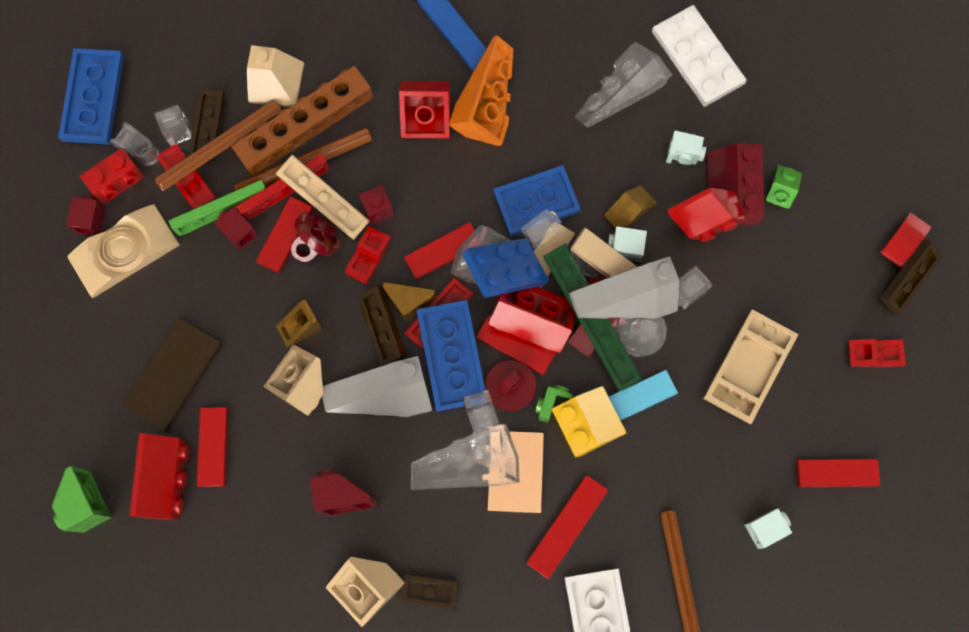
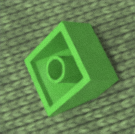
M72 466L66 468L52 505L55 512L53 519L58 528L63 531L84 533L112 518L91 471Z

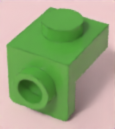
M778 165L766 201L784 208H790L799 191L802 173L792 168Z
M554 385V388L548 387L545 398L540 397L535 410V412L540 413L538 420L548 423L555 400L558 399L566 402L573 398V394L569 393V389L559 385Z

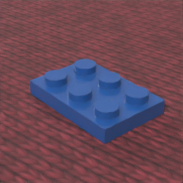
M563 165L493 189L510 237L572 216L581 211Z
M527 238L466 248L462 253L484 298L545 286L549 281Z

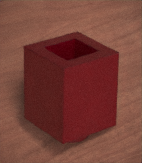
M382 185L359 194L372 226L395 216Z
M92 196L72 197L66 226L76 234L93 236L100 234L106 208L98 202L97 198Z
M234 207L221 213L215 222L219 230L239 251L258 236L254 228Z

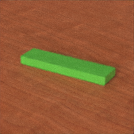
M262 180L169 220L170 226L178 236H182L218 220L221 213L230 210L232 207L238 211L236 206L259 193L266 186Z

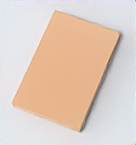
M491 431L488 511L541 513L544 433Z

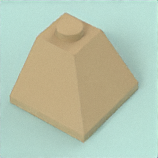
M251 45L247 65L248 102L266 105L270 101L275 100L279 106L289 108L297 104L304 62L276 48Z
M293 344L263 387L308 416L317 407L323 395L320 359Z
M351 557L325 588L363 627L404 585V581L387 563Z

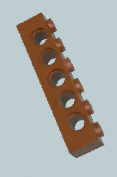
M355 66L345 69L332 81L321 84L309 96L301 97L294 106L280 111L277 117L271 121L260 124L248 136L240 137L231 147L252 177L258 175L373 99L371 87ZM341 91H348L346 95H338ZM321 104H327L326 108L317 109ZM307 117L305 122H297L300 118ZM280 131H287L285 135L277 136ZM260 144H266L262 150H256Z

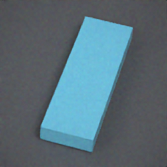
M665 370L611 395L609 398L620 420H624L677 395L678 392Z

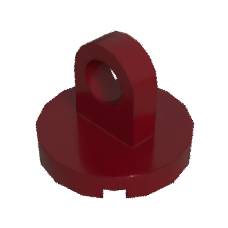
M309 212L302 213L295 220L294 226L298 236L291 245L292 255L297 260L303 262L310 261L318 253L324 256H331L340 248L341 243L340 239L336 240L334 236L336 234L335 229L325 219L316 214L310 216ZM306 244L310 248V252L303 253L298 245Z
M514 360L502 361L493 366L487 374L485 381L486 395L491 404L499 410L508 412L520 411L527 407L534 398L536 391L535 376L531 369L522 362Z

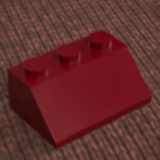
M737 143L707 152V189L716 188L735 191L745 220L737 223V225H758L764 217L763 145Z
M333 470L317 472V477L310 478L314 511L316 513L332 516L380 507L378 500Z

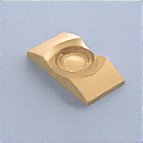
M152 204L125 215L115 226L107 231L87 238L67 257L88 293L94 298L180 244L157 207Z
M752 309L737 333L703 399L746 423L752 424L798 334Z

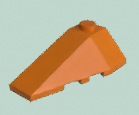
M494 36L457 100L448 124L467 138L495 146H502L509 125L506 105L507 102H510V93H507L508 79L512 77L513 48L499 36Z

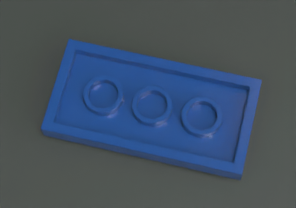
M73 49L58 136L62 142L110 144L124 54L121 51Z
M464 300L418 309L417 316L436 412L487 402L468 301Z

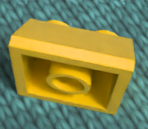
M603 386L576 396L552 409L575 457H581L627 434Z

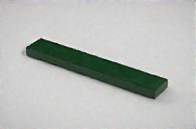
M563 244L543 257L576 314L569 293L589 286L569 248L566 244ZM578 318L619 392L642 380L640 373L608 318Z

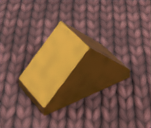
M640 185L626 191L603 217L614 229H616V226L629 228L654 208L657 202Z
M384 283L383 285L385 294L405 321L415 316L418 309L428 307L436 298L435 290L391 283Z
M301 300L276 325L287 348L323 330L306 300Z

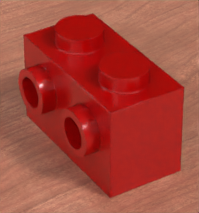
M120 148L80 177L91 193L105 205L145 176L125 150Z

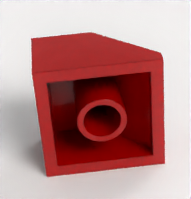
M401 81L399 89L401 138H450V126L448 125L451 110L450 81Z
M708 188L667 210L670 217L690 239L701 240V242L714 239L716 237L715 234L720 231L727 232L737 227V223L745 220L735 191Z

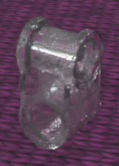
M124 122L122 125L123 129L115 139L111 138L109 142L118 150L123 148L130 157L142 165H154L158 161L156 156L160 154L159 150L146 136Z

